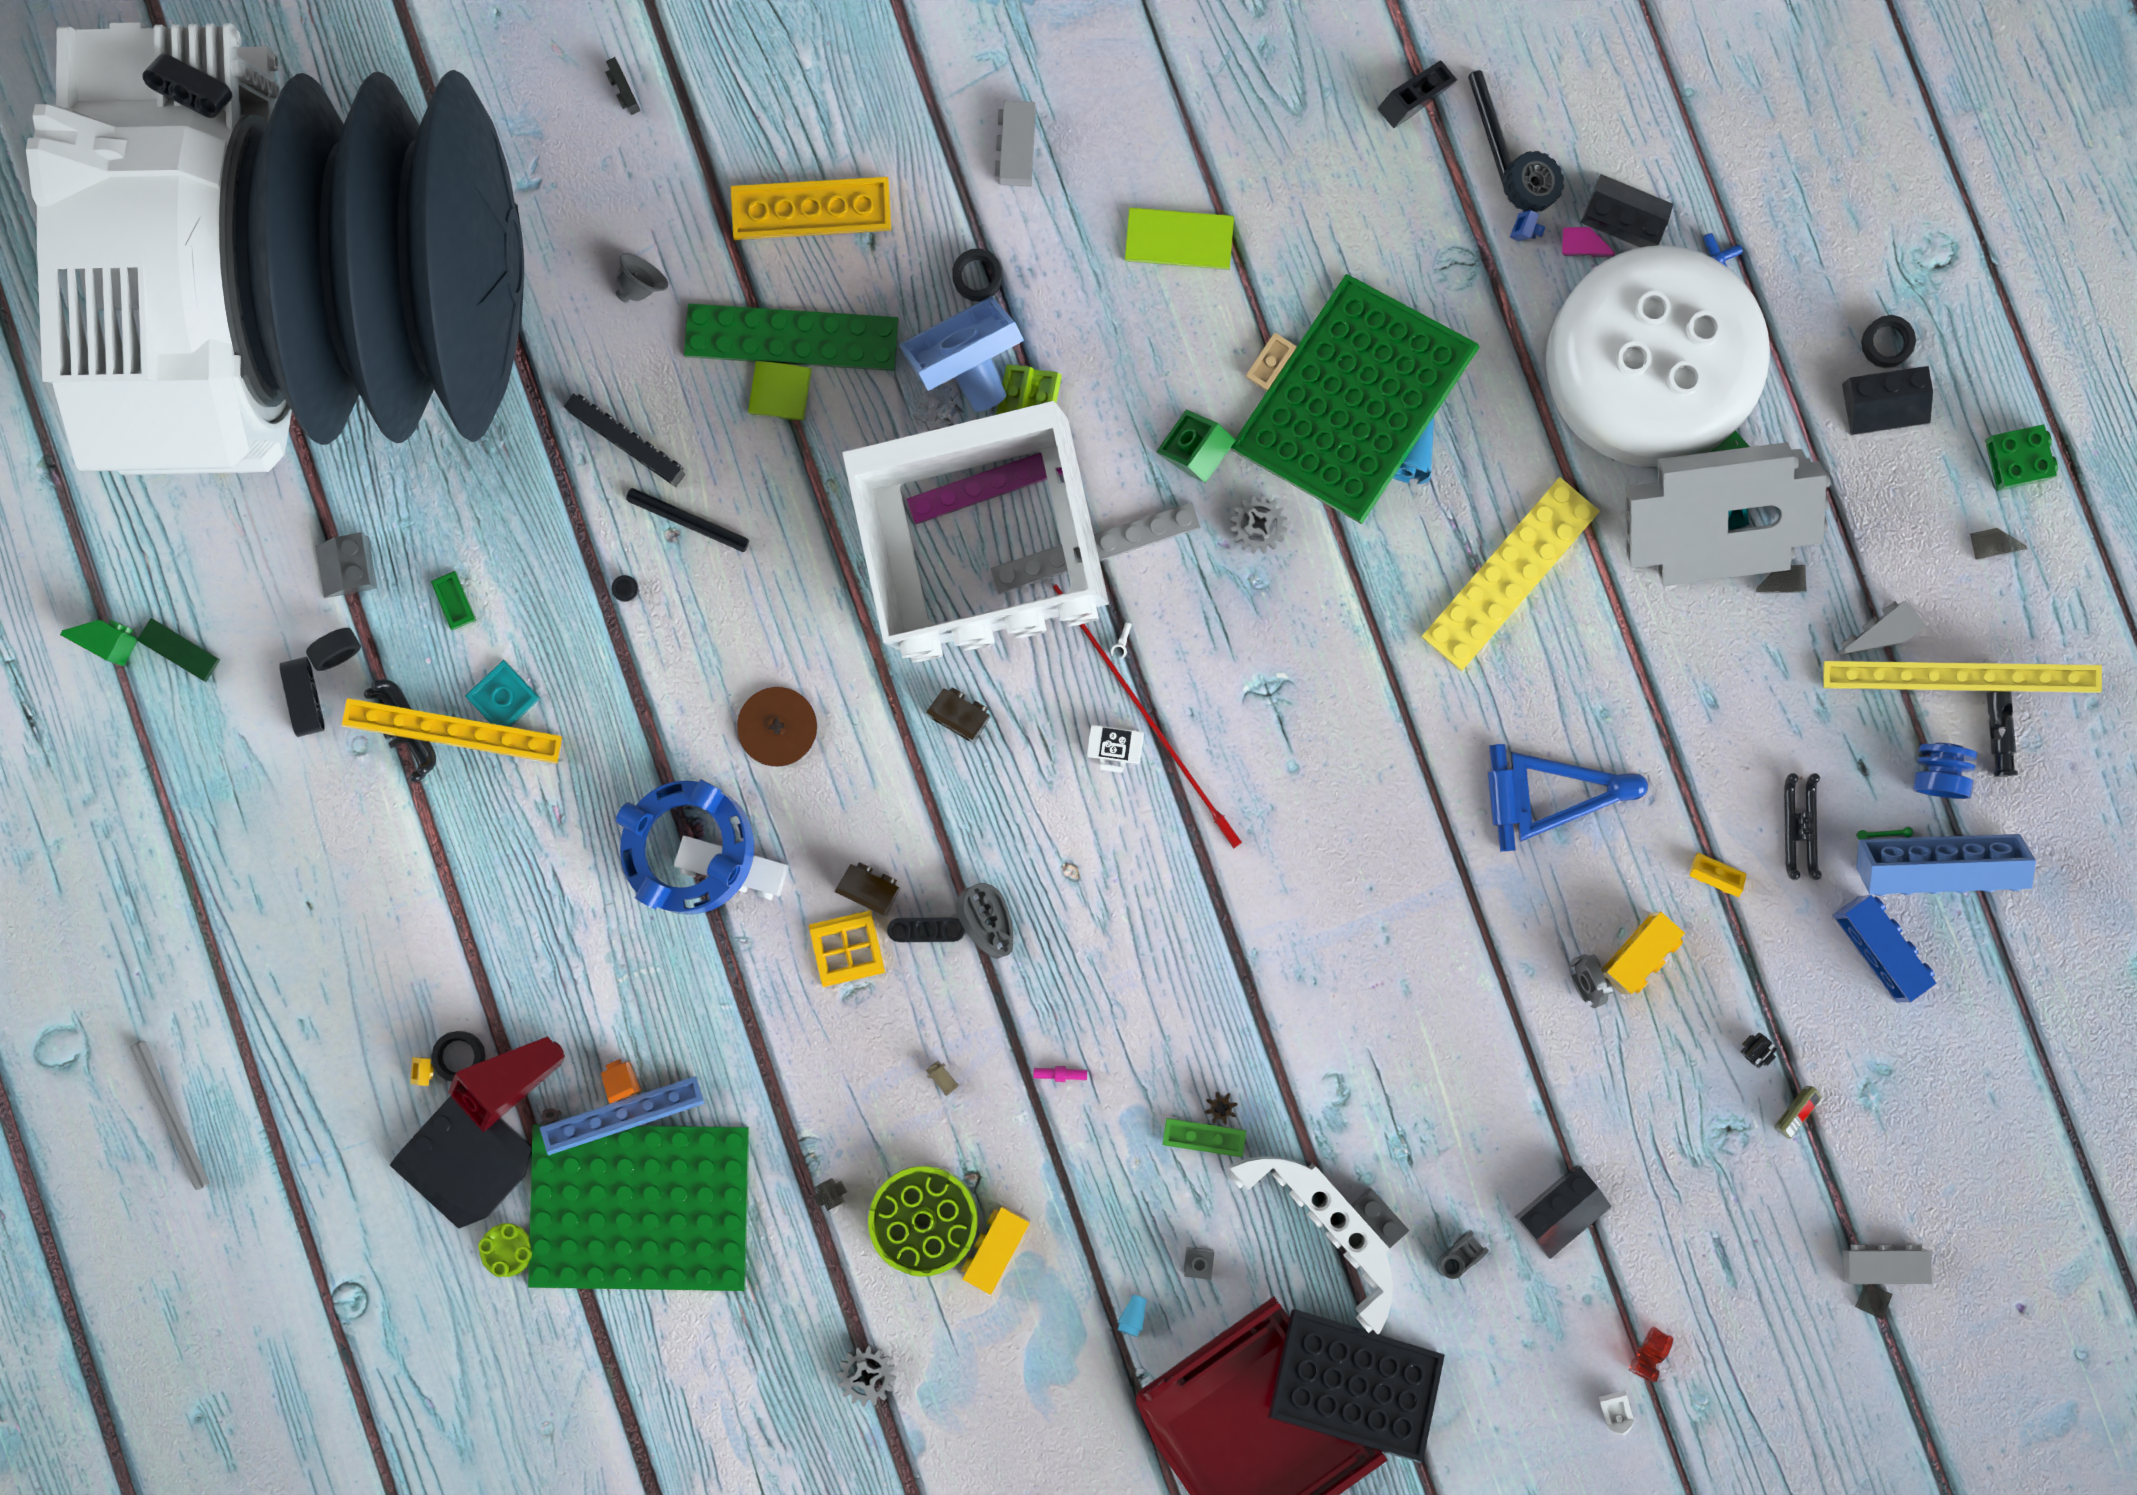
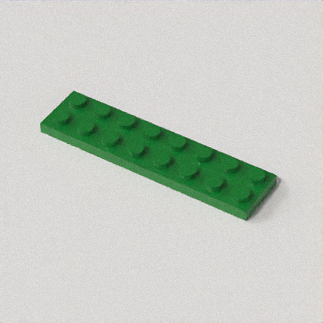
M688 303L684 356L685 358L746 362L762 361L793 365L895 371L899 318Z

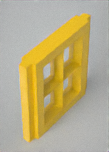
M871 910L809 924L822 987L886 973ZM866 927L869 941L849 945L846 931ZM841 932L844 947L824 951L821 937ZM870 946L873 961L853 965L850 951ZM845 952L848 967L829 971L826 956Z

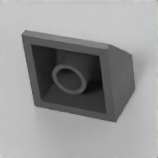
M362 532L338 536L315 546L324 598L377 589L368 536Z

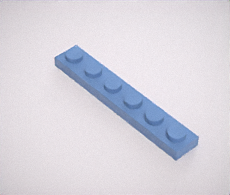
M695 1076L542 1126L540 1131L547 1154L551 1155L705 1103Z

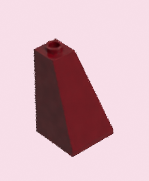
M548 1036L459 1070L453 1078L448 1094L480 1130L484 1132L561 1066L565 1058L564 1051L557 1042H552Z

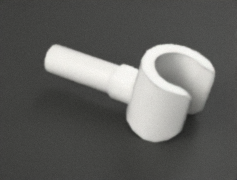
M1125 622L1118 644H1115L1111 649L1112 656L1116 647L1123 648L1124 654L1122 659L1127 655L1125 645L1131 628L1130 623Z

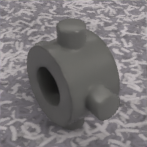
M545 1109L542 1112L543 1121L540 1124L545 1126L560 1121L561 1111Z

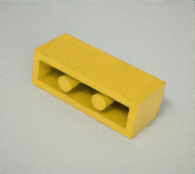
M1001 1206L999 1211L994 1208L987 1221L991 1225L986 1235L981 1232L974 1245L978 1249L973 1259L968 1256L961 1269L965 1273L962 1280L989 1295L994 1291L1030 1224V1220L1004 1206Z

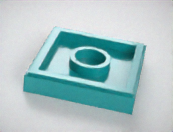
M504 659L465 695L490 724L512 727L541 699Z

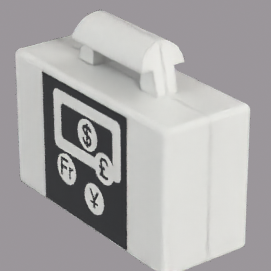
M1091 725L1087 758L1099 759L1101 770L1122 773L1126 763L1139 765L1144 732ZM1105 760L1120 762V767L1104 765Z

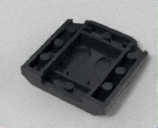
M450 1096L395 1156L389 1166L460 1229L489 1217L523 1180L528 1169L527 1165L532 1153V1145L502 1118L482 1132Z

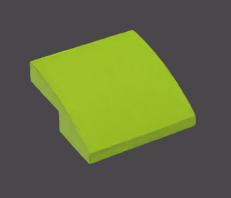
M756 361L748 413L751 415L804 421L812 369L796 365Z
M1006 364L1002 383L1006 397L998 404L996 415L1051 401L1056 403L1062 375L1059 372L1035 370L1029 366Z

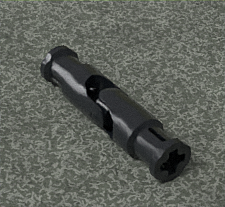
M2008 691L1987 692V703L1990 717L1992 755H1995L1996 768L1993 776H2016L2018 771L2015 770L2014 764L2016 742L2014 720L2012 717V694ZM2004 728L2006 730L2003 737H2001L1999 729Z

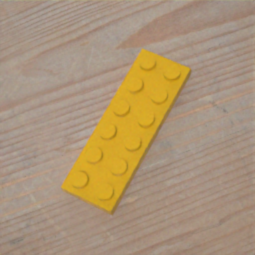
M888 177L731 186L734 240L892 231Z

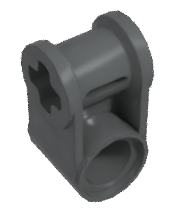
M1468 1230L1454 1242L1453 1246L1440 1256L1437 1261V1270L1446 1278L1457 1279L1471 1266L1478 1263L1489 1250L1487 1247L1483 1248L1473 1237L1472 1230ZM1453 1258L1457 1263V1268L1455 1272L1448 1274L1445 1271L1444 1265L1447 1260Z

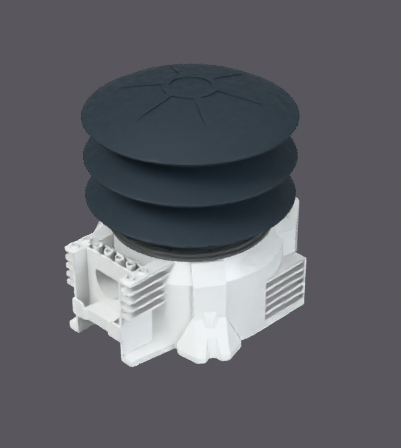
M141 22L109 23V29L75 30L71 27H57L56 105L35 104L33 111L35 132L34 137L27 140L26 155L32 197L37 205V261L42 382L53 384L78 470L81 472L118 471L121 475L269 472L285 454L292 412L300 427L311 440L321 445H327L337 439L343 431L359 394L380 431L386 438L395 443H403L412 436L434 390L462 437L475 442L485 435L505 395L515 357L518 332L522 326L524 249L518 205L514 201L507 162L495 126L471 83L462 73L451 70L440 79L419 126L394 81L382 72H373L360 85L343 124L324 89L314 78L307 74H296L286 82L279 94L278 82H275V71L278 70L277 55L267 46L240 47V32L231 23H224L223 26H216L211 23L206 24V27H200L197 24H189L188 27L172 24L171 28H166L163 25H154V28H147ZM160 54H168L225 83L232 92V99L215 118H208L150 89L145 84L142 74ZM75 269L80 270L81 283L86 297L88 346L82 323ZM58 270H67L70 343L63 315ZM98 310H104L105 344L103 340ZM115 310H122L123 351ZM133 310H139L140 316L141 367L140 344L138 340ZM123 357H124V374H123Z

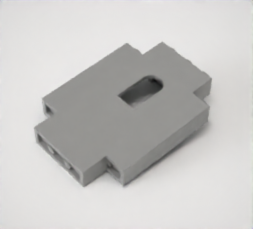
M1788 442L1658 459V482L1625 486V554L1630 567L1639 568L1657 565V573L1663 586L1790 570L1791 559L1795 558L1794 547L1823 544L1824 533L1828 531L1825 510L1829 509V500L1826 494V487L1830 486L1829 473L1824 471L1820 461L1811 462L1810 458H1806L1802 449L1791 450ZM1770 505L1780 509V516L1773 524L1728 530V511Z

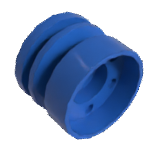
M1939 742L1919 745L1918 752L1930 757L1917 758V763L1929 769L1928 771L1915 773L1913 791L1943 798L1970 799L1972 796L1973 780L1962 776V772L1975 770L1976 766L1974 764L1964 761L1976 760L1977 752L1951 743Z

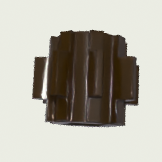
M1217 1091L1215 1092L1216 1099L1213 1101L1206 1099L1211 1106L1210 1109L1204 1112L1205 1114L1212 1113L1214 1115L1212 1123H1215L1220 1118L1226 1125V1118L1229 1115L1236 1117L1235 1113L1231 1111L1238 1104L1237 1102L1230 1103L1228 1101L1230 1093H1227L1222 1098ZM1218 1101L1228 1104L1224 1115L1214 1112V1108L1218 1106Z

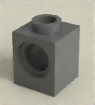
M1186 1247L1184 1277L1212 1280L1214 1251L1211 1249Z

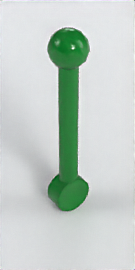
M1905 827L1903 830L1878 832L1860 830L1857 832L1856 837L1858 840L1869 837L1896 835L1911 837L1913 829Z

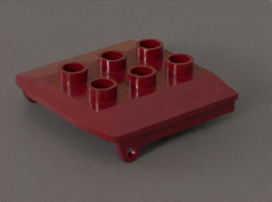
M1275 1296L1139 1390L1136 1395V1405L1153 1442L1190 1495H1340L1388 1461L1381 1451L1268 1418L1290 1319Z

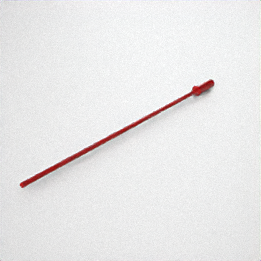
M1055 584L1053 586L1055 592L1058 595L1063 594L1058 585ZM1085 624L1079 625L1209 808L1214 819L1213 823L1217 824L1233 849L1239 846L1242 841L1225 819V815H1222L1214 808Z

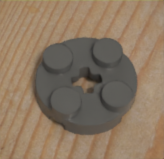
M1582 954L1573 958L1570 968L1575 966L1576 974L1571 976L1582 1000L1585 1003L1591 1001L1593 1004L1590 1007L1592 1008L1606 1004L1608 1002V995L1613 993V987L1611 982L1604 978L1598 957L1595 954L1590 956Z

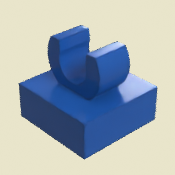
M1532 210L1518 213L1510 238L1518 242L1531 238L1536 239V236L1541 238L1545 227L1536 223L1539 214Z

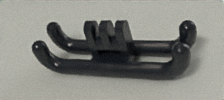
M376 680L372 682V688L366 689L364 692V697L367 699L380 698L385 705L412 710L402 690L391 680ZM383 734L385 739L394 737V735ZM395 736L396 739L388 743L389 747L392 749L406 743L418 764L417 770L411 773L409 778L414 783L422 780L427 773L433 770L436 764V754L429 741Z
M1791 773L1787 776L1784 786L1785 861L1787 875L1792 880L1800 878V872L1797 870L1796 841H1807L1808 874L1813 880H1819L1822 877V873L1818 868L1817 783L1820 781V776L1817 773H1812L1808 777L1806 782V812L1795 814V786L1799 777L1797 774Z

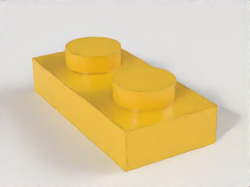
M1698 852L1693 858L1689 874L1690 877L1700 882L1709 884L1738 898L1744 890L1747 875Z

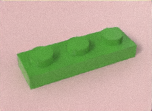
M1166 1118L1162 1145L1243 1158L1247 1131Z

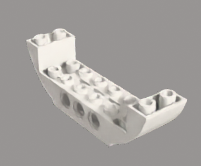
M1277 1156L1246 1158L1230 1164L1228 1167L1232 1172L1228 1174L1229 1177L1239 1188L1245 1185L1248 1190L1273 1168L1274 1170L1270 1174L1282 1187L1287 1184L1292 1189L1288 1194L1300 1207L1306 1205L1310 1209L1307 1215L1319 1228L1324 1225L1328 1229V1232L1325 1234L1337 1248L1341 1246L1345 1248L1344 1257L1355 1269L1361 1266L1365 1271L1361 1276L1374 1291L1355 1308L1359 1313L1355 1318L1368 1333L1374 1330L1379 1334L1387 1320L1392 1303L1393 1281L1391 1267L1386 1254L1389 1250L1388 1246L1315 1165L1306 1166L1297 1161ZM1323 1192L1324 1200L1322 1203L1313 1204L1312 1196L1314 1193ZM1341 1212V1222L1337 1225H1332L1330 1223L1332 1214ZM1353 1233H1360V1241L1356 1245H1349V1237Z

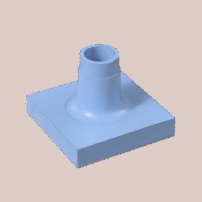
M990 296L899 344V347L908 364L927 391L955 378L973 411L980 412L996 406L1006 397V392L1001 384V379L992 357L1024 340L1014 320L993 296Z

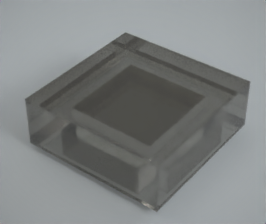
M1864 1284L1855 1308L1883 1319L1893 1294L1871 1284Z

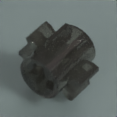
M832 1177L815 1186L818 1193L812 1197L818 1208L824 1205L826 1210L829 1211L845 1202L842 1195L847 1193V1190L842 1181L835 1183Z

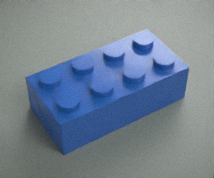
M1871 894L1856 897L1835 912L1833 917L1896 1002L1914 1001L1937 984L1933 979L1935 976L1933 970L1928 964H1922L1917 957L1918 950L1909 940L1906 942L1900 934L1902 932L1900 925L1893 918L1889 919L1884 912L1886 910L1885 905L1877 896L1873 897Z

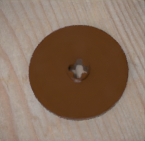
M770 687L755 693L745 702L738 716L737 733L742 747L750 757L767 766L782 767L799 761L810 751L817 735V719L812 706L801 694L789 688ZM774 720H779V723L785 725L784 728L780 729L779 734H776L774 730H770V726L775 723Z

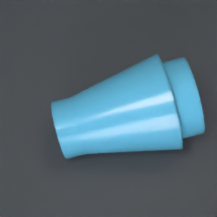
M1132 1294L1129 1303L1117 1322L1119 1324L1118 1331L1134 1337H1138L1140 1331L1143 1332L1147 1299Z

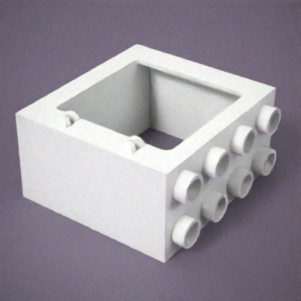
M1054 401L842 452L883 643L901 651L902 658L911 657L912 662L939 658L943 656L941 644L954 641L955 646L962 645L963 650L987 647L995 644L993 631L1007 629V633H1014L1015 638L1042 634L1047 631L1044 620L1060 616V621H1066L1067 626L1090 623L1099 619L1096 607L1109 604L1069 421ZM1034 452H1041L1071 586L1069 591L1065 594L938 624L932 623L927 613L901 486L926 478ZM1058 468H1062L1065 480L1063 483H1060L1059 474L1056 470ZM1075 548H1080L1083 561L1081 563H1078L1076 552L1074 551Z

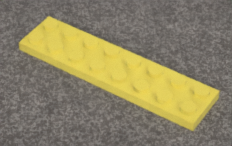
M1559 477L1421 638L1462 672L1600 511Z

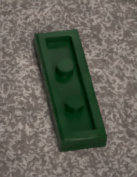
M150 618L137 639L138 642L207 682L221 660Z

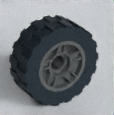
M1528 151L1507 166L1508 169L1504 171V179L1502 180L1503 190L1507 194L1510 203L1512 202L1515 205L1514 207L1523 210V212L1528 210L1536 213L1538 211L1542 212L1555 203L1562 195L1561 192L1564 189L1562 169L1546 153Z

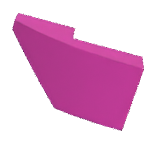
M1590 227L1563 228L1562 254L1564 256H1615V252Z

